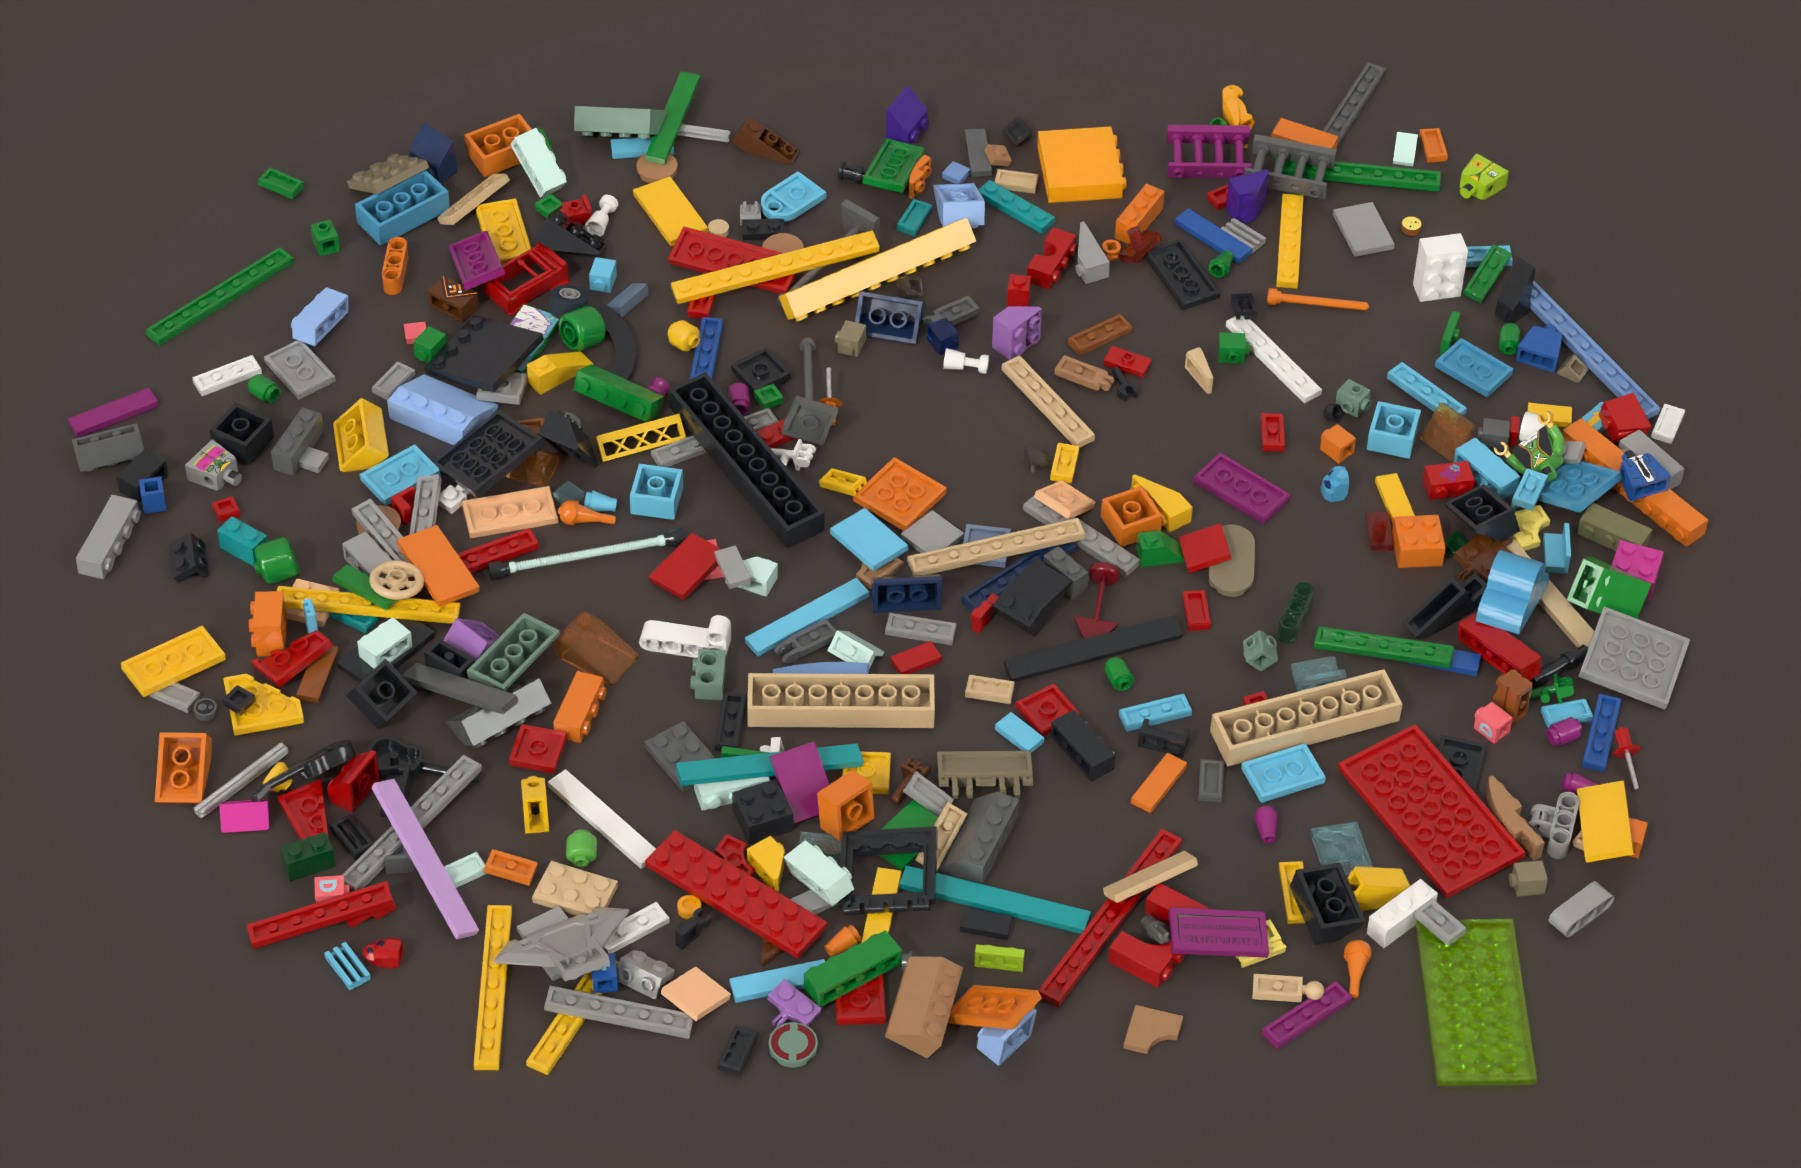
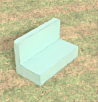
M838 630L827 650L846 662L868 663L869 669L875 656H883L884 651L851 632Z

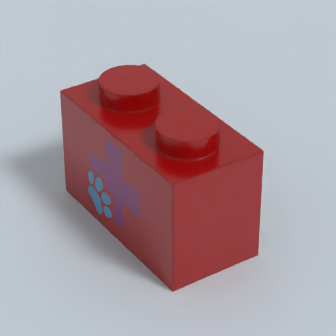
M1468 461L1425 466L1423 484L1429 500L1458 497L1474 487L1475 480Z

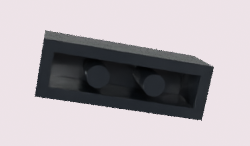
M1072 710L1051 721L1050 737L1091 782L1114 770L1116 758L1114 750L1102 741L1100 735L1088 726L1084 717L1079 716L1075 710Z

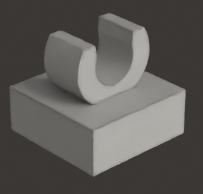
M746 201L740 205V225H742V220L761 219V205H758L757 201L754 202V205H747Z

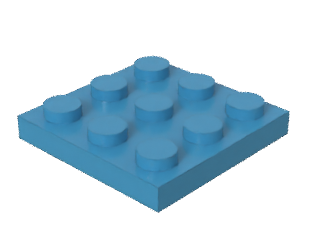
M1581 461L1580 464H1562L1555 469L1557 477L1552 481L1546 482L1538 501L1580 513L1621 481L1622 475L1620 471Z

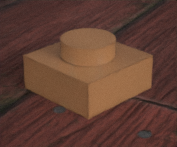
M990 144L986 146L984 151L991 165H1010L1012 160L1005 146Z

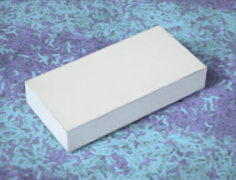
M1664 404L1652 431L1651 438L1672 444L1684 417L1685 410Z

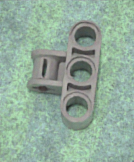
M1571 792L1560 794L1556 807L1537 804L1531 808L1532 818L1528 825L1541 837L1549 838L1547 853L1555 859L1566 857L1570 846L1579 806L1578 796Z

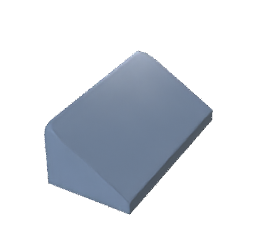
M632 283L606 306L614 310L620 317H623L649 295L648 284Z

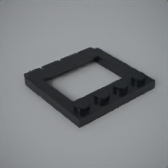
M937 826L842 832L840 867H845L851 873L852 885L855 856L924 852L922 892L853 896L852 890L838 903L839 908L843 909V914H861V908H864L865 914L885 913V907H888L889 913L909 912V905H912L913 911H929L931 904H935Z

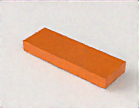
M1166 753L1132 796L1131 804L1151 814L1186 770L1187 762Z

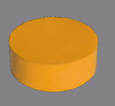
M685 895L677 903L678 914L685 919L692 917L696 909L702 908L700 899L693 895Z

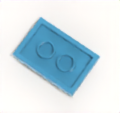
M1462 338L1435 362L1436 368L1487 398L1513 375L1512 367Z

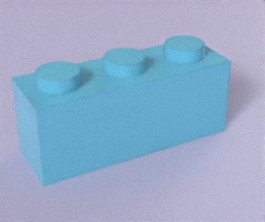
M1476 437L1456 448L1454 462L1468 461L1475 480L1474 482L1478 486L1486 485L1502 500L1516 492L1520 480L1518 473L1505 464L1500 457L1496 456Z

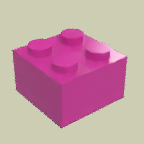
M1620 540L1612 566L1652 583L1646 600L1650 601L1660 571L1664 551Z

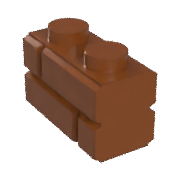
M1510 670L1508 673L1499 676L1496 681L1497 691L1493 696L1495 704L1513 717L1511 725H1515L1527 715L1533 684L1525 677L1522 678V675L1516 670Z

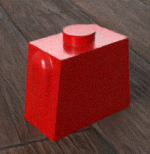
M1634 392L1606 401L1601 405L1598 415L1603 428L1607 431L1612 442H1620V440L1637 430L1642 431L1646 436L1648 435L1651 425Z

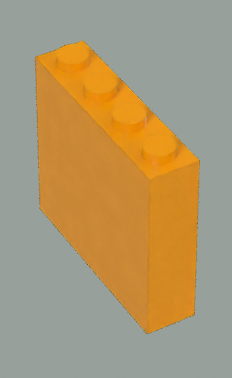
M1112 127L1038 131L1037 148L1048 203L1122 198L1123 190L1126 189V178L1122 177L1123 164L1119 163L1120 150L1116 149L1117 136L1113 135Z

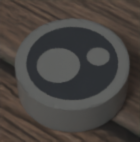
M210 698L198 700L193 707L195 717L201 721L212 720L218 713L216 702Z

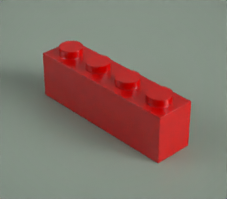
M1477 612L1458 623V640L1476 654H1481L1484 660L1503 674L1508 673L1510 670H1516L1522 675V678L1525 677L1529 681L1541 674V656L1537 652L1528 648L1522 641L1513 637L1506 630L1477 622Z

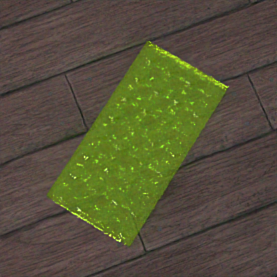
M1513 919L1458 920L1466 927V933L1450 946H1447L1420 921L1416 920L1417 941L1437 1086L1536 1085L1537 1075Z

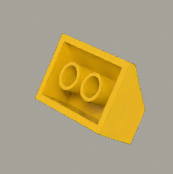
M361 398L333 423L340 471L349 472L370 469L383 462L389 456L382 408Z

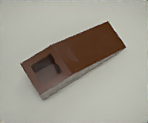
M750 116L742 123L731 141L748 154L792 165L800 151Z

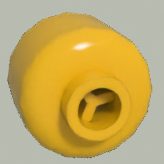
M677 321L668 329L667 334L670 344L681 351L688 352L696 348L700 342L699 329L687 321Z

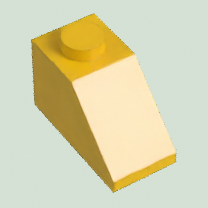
M769 836L747 849V863L754 867L755 873L767 886L779 892L785 866L783 857L786 852L780 842L777 843Z

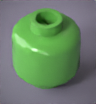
M576 830L567 837L566 858L568 861L578 867H585L596 859L597 839L589 831Z

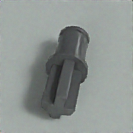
M1146 915L1142 918L1141 926L1147 931V935L1151 939H1155L1159 944L1170 941L1168 937L1169 932L1161 921L1156 920L1151 915Z

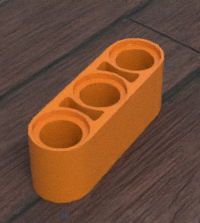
M402 237L390 239L387 245L382 269L384 292L388 295L399 294L403 289L408 264L407 241Z

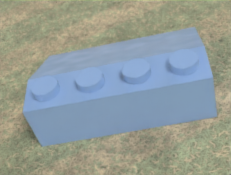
M425 374L399 386L387 400L389 419L452 445H455L498 409V404L477 400L476 395Z

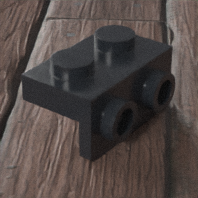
M190 532L169 545L173 578L177 582H181L196 572L203 578L209 576V564L205 552L206 545L201 538H197Z

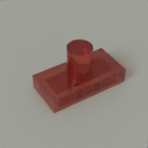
M1139 227L1130 228L1127 233L1131 242L1118 253L1120 261L1136 263L1162 240L1160 233L1147 230L1141 233Z
M1366 512L1365 520L1371 551H1393L1394 542L1389 513Z

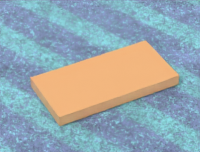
M549 486L462 501L470 538L558 523V516Z

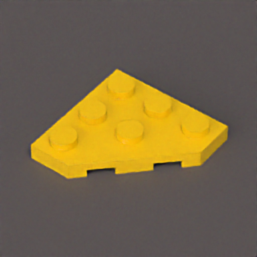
M248 674L223 678L226 695L238 685L256 697V702L241 716L229 709L234 736L304 723L299 699L293 696L289 698L281 694V690L266 683L263 685L255 681L254 677Z

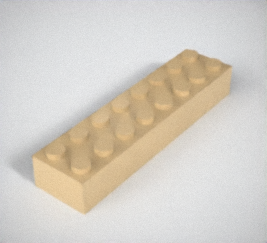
M1385 669L1212 714L1210 732L1228 767L1304 743L1311 745L1398 722L1403 704Z
M748 673V727L934 728V675Z

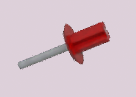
M1621 727L1619 730L1614 731L1619 749L1615 750L1612 755L1617 758H1626L1633 788L1636 791L1639 790L1631 756L1637 754L1641 747L1632 745L1628 728Z

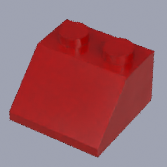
M371 750L355 755L349 763L344 764L339 775L328 784L327 791L330 803L351 813L356 811L372 792L373 784L380 782L375 751Z

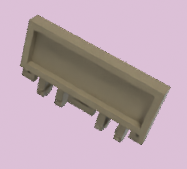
M1031 751L937 752L939 787H949V780H952V798H958L959 788H966L967 798H973L972 780H975L976 786H996V780H998L999 792L1006 794V787H1013L1015 798H1020L1019 780L1023 781V786H1033Z

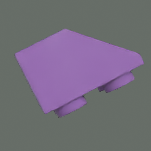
M1008 306L994 316L992 348L1011 360L1021 355L1031 345L1036 344L1041 337L1042 309L1040 307Z

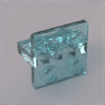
M1334 656L1292 663L1290 665L1296 692L1347 678L1345 669L1338 670Z

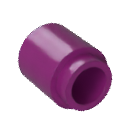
M742 383L730 385L727 389L728 399L742 415H745L750 408L749 388Z
M1568 717L1551 724L1546 729V737L1552 746H1562L1579 739L1582 726L1577 719Z

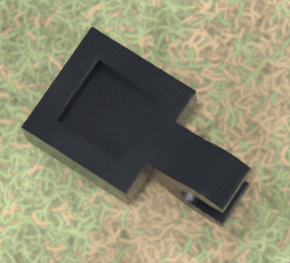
M702 908L696 909L692 917L677 926L675 942L676 946L680 949H685L700 936L699 932L703 928L711 924V915L703 919L700 918L703 915Z

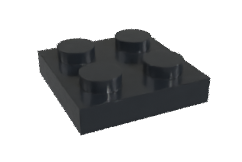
M767 347L731 364V371L743 384L748 386L753 394L754 390L771 384L777 386L791 379V372Z

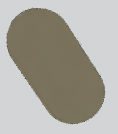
M1224 525L1222 527L1232 559L1209 567V584L1212 588L1217 589V592L1221 595L1237 597L1243 595L1245 591L1250 590L1253 586L1255 539L1252 533L1242 526Z

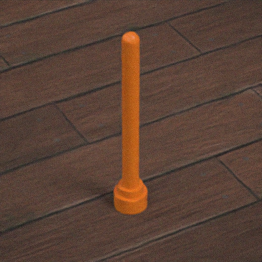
M1269 288L1267 295V305L1275 306L1280 304V302L1364 311L1370 307L1367 302L1283 294L1281 291H1277L1276 288Z

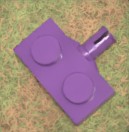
M785 979L768 995L767 999L780 1012L772 1021V1024L776 1027L784 1024L787 1019L809 1026L822 1010V1008Z

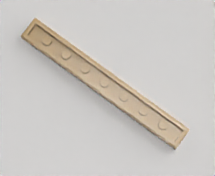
M1079 518L907 556V562L913 575L933 574L1083 540L1086 534Z
M1512 537L1513 542L1506 548L1516 555L1530 558ZM1549 580L1548 587L1538 603L1576 647L1584 644V646L1586 645L1589 648L1594 630Z

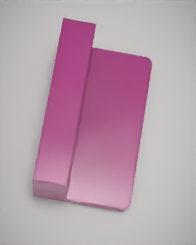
M260 799L257 802H252V800L226 801L219 804L222 833L269 829V799Z

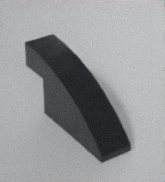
M1476 573L1472 574L1462 585L1451 577L1402 624L1417 639L1437 633L1479 607L1487 583Z

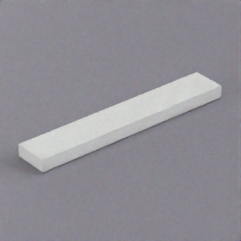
M1241 316L1240 320H1236L1233 317L1226 321V327L1232 333H1245V341L1249 342V349L1303 403L1322 394V389L1250 319L1245 320L1244 316Z
M566 769L548 781V787L640 869L645 867V860L656 849Z

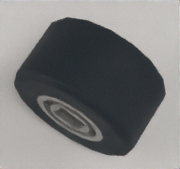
M557 286L551 290L549 311L554 317L560 319L567 312L582 306H588L589 295L585 290L577 286Z

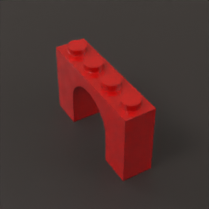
M1159 883L1146 899L1145 913L1169 925L1168 911L1170 907L1209 908ZM1121 931L1109 947L1108 962L1159 988L1164 980H1169L1176 964L1179 965L1183 961L1185 954H1172L1171 941L1162 945H1151Z

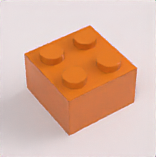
M1142 486L1102 499L1101 518L1121 547L1137 542V533L1161 531L1162 515Z
M1439 515L1394 517L1391 535L1398 568L1443 566L1445 543Z
M283 591L255 592V601L250 603V611L253 618L249 619V632L254 633L251 635V645L256 647L257 657L271 656L270 652L276 649L280 652L286 646L287 615Z
M853 770L817 793L820 828L838 841L842 840V832L856 831L874 819L872 783Z

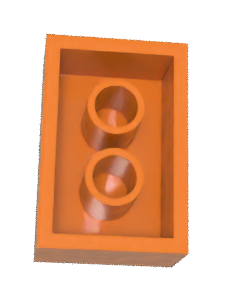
M520 114L464 134L466 154L484 177L521 164L510 144L515 137L532 129Z

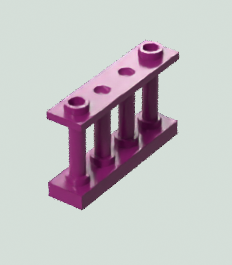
M1167 125L1166 143H1173L1174 162H1169L1167 177L1177 179L1234 178L1244 175L1246 167L1252 168V163H1244L1243 144H1249L1250 126ZM1182 143L1194 144L1195 163L1182 162ZM1202 144H1215V163H1203ZM1223 144H1235L1236 163H1224Z

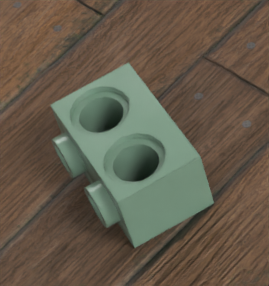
M698 649V657L693 658L692 667L696 675L691 676L690 686L691 689L695 690V699L723 700L726 650Z

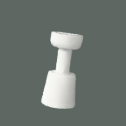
M611 195L602 196L599 201L601 210L594 212L586 222V230L591 235L597 234L602 236L609 221L607 214L617 209L618 201Z
M946 348L943 369L963 370L964 366L977 367L978 371L982 374H987L989 355H981L980 359L967 358L963 352Z

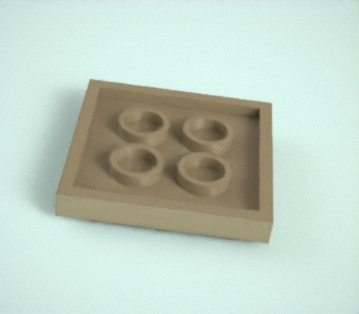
M393 154L387 157V161L375 163L370 166L369 170L353 174V178L347 180L349 189L379 194L428 169L429 166L426 160L408 157V155Z

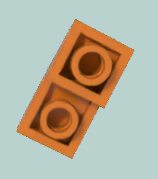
M926 155L920 158L911 172L909 179V198L911 199L924 190L926 185L925 179L931 174V158Z

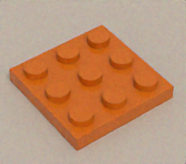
M894 457L860 491L856 492L857 494L853 496V501L905 531L947 494V487Z

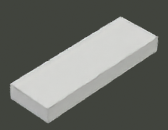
M253 355L192 377L201 396H205L247 380L257 374H262V371Z
M655 902L626 917L605 944L603 950L607 954L614 953L670 923L668 915Z

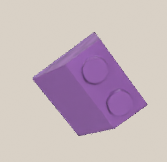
M456 618L443 641L471 656L476 662L500 635L481 621Z

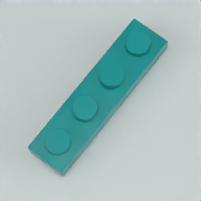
M991 180L978 189L985 202L1041 234L1055 223L1053 215Z

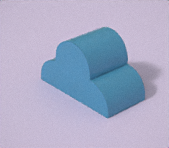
M1500 550L1492 564L1487 587L1478 607L1476 621L1520 634L1548 587L1549 574L1545 573L1546 564Z

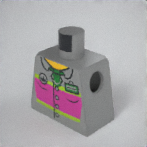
M211 440L185 464L188 481L216 491L222 489L227 483L237 486L242 479V475L238 473L235 456L214 440Z

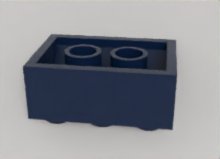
M860 291L855 322L866 325V336L916 344L922 327L926 302Z
M939 574L871 578L873 613L941 610L942 576Z

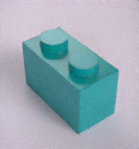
M230 517L217 530L220 548L254 566L253 562H256L255 547L268 541L267 535L234 517Z

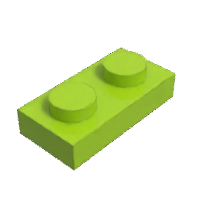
M976 944L974 967L1023 972L1025 950L1014 947L1005 948Z

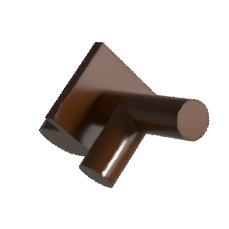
M909 757L905 764H901L904 780L892 795L890 801L898 805L905 795L903 790L912 775L918 772L927 778L931 767H924L921 762L918 761L916 763L913 758Z

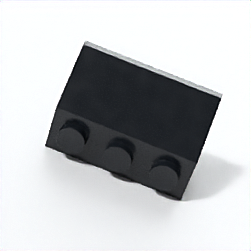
M549 411L538 435L557 452L594 468L597 467L598 463L589 437L583 432L584 428L577 425V422L571 419L570 415L562 411H558V413Z
M1484 484L1445 503L1446 507L1475 533L1502 541L1520 532L1514 509Z
M1341 863L1295 871L1289 887L1314 945L1336 942L1365 924L1366 920Z

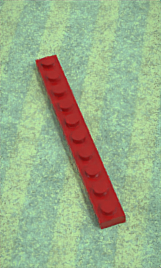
M1161 829L1124 878L1174 856L1182 845V838ZM1148 889L1118 903L1110 898L1107 899L1039 988L1038 992L1042 999L1057 1007L1060 1006Z

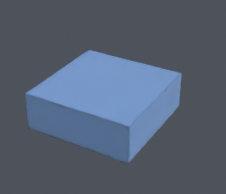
M952 161L943 171L942 179L954 184H962L970 175L971 169Z

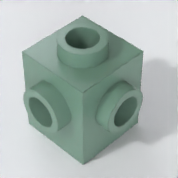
M1348 379L1337 391L1335 404H1339L1344 412L1357 418L1370 407L1371 390Z
M1259 630L1243 641L1246 662L1260 672L1278 661L1277 643L1271 635H1267Z

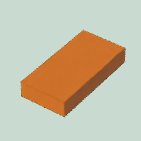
M1440 128L1419 130V138L1427 163L1447 161L1448 154Z

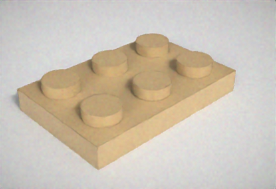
M551 861L532 896L533 903L549 908L560 906L563 912L577 916L582 913L588 915L593 913L592 910L595 908L608 907L618 888V881Z

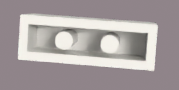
M1418 880L1369 916L1367 934L1381 947H1387L1420 922L1414 917L1415 910L1431 898L1437 901L1438 893L1423 880Z

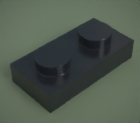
M784 219L742 220L743 240H766L774 234L785 233Z

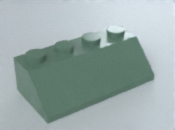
M575 106L574 131H582L581 135L594 136V132H600V136L612 137L613 133H619V137L631 138V133L638 134V138H650V134L658 135L667 115V110Z
M523 613L467 670L468 679L506 691L561 634L560 630Z

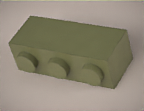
M1591 503L1580 518L1577 534L1616 551L1620 540L1648 547L1653 529L1600 505Z

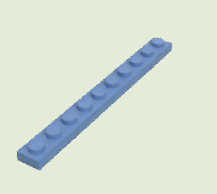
M1534 281L1529 308L1545 324H1552L1556 327V332L1562 334V341L1617 397L1634 392L1647 419L1658 415L1660 407Z

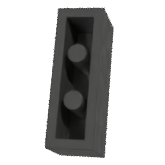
M303 407L300 409L271 451L274 470L294 476L299 468V460L308 447H314L324 432L322 413Z
M137 423L72 439L80 472L94 471L98 467L106 465L114 466L125 460L133 461L136 456H139L144 451Z

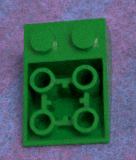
M1589 556L1583 559L1567 600L1600 614L1605 606L1638 619L1652 583Z

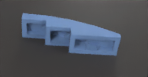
M818 662L773 669V673L869 674L868 663Z

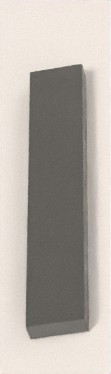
M1367 63L1323 129L1324 132L1338 136L1337 147L1385 76L1386 68Z
M419 663L414 664L402 674L409 684L500 714H505L519 702L515 694Z

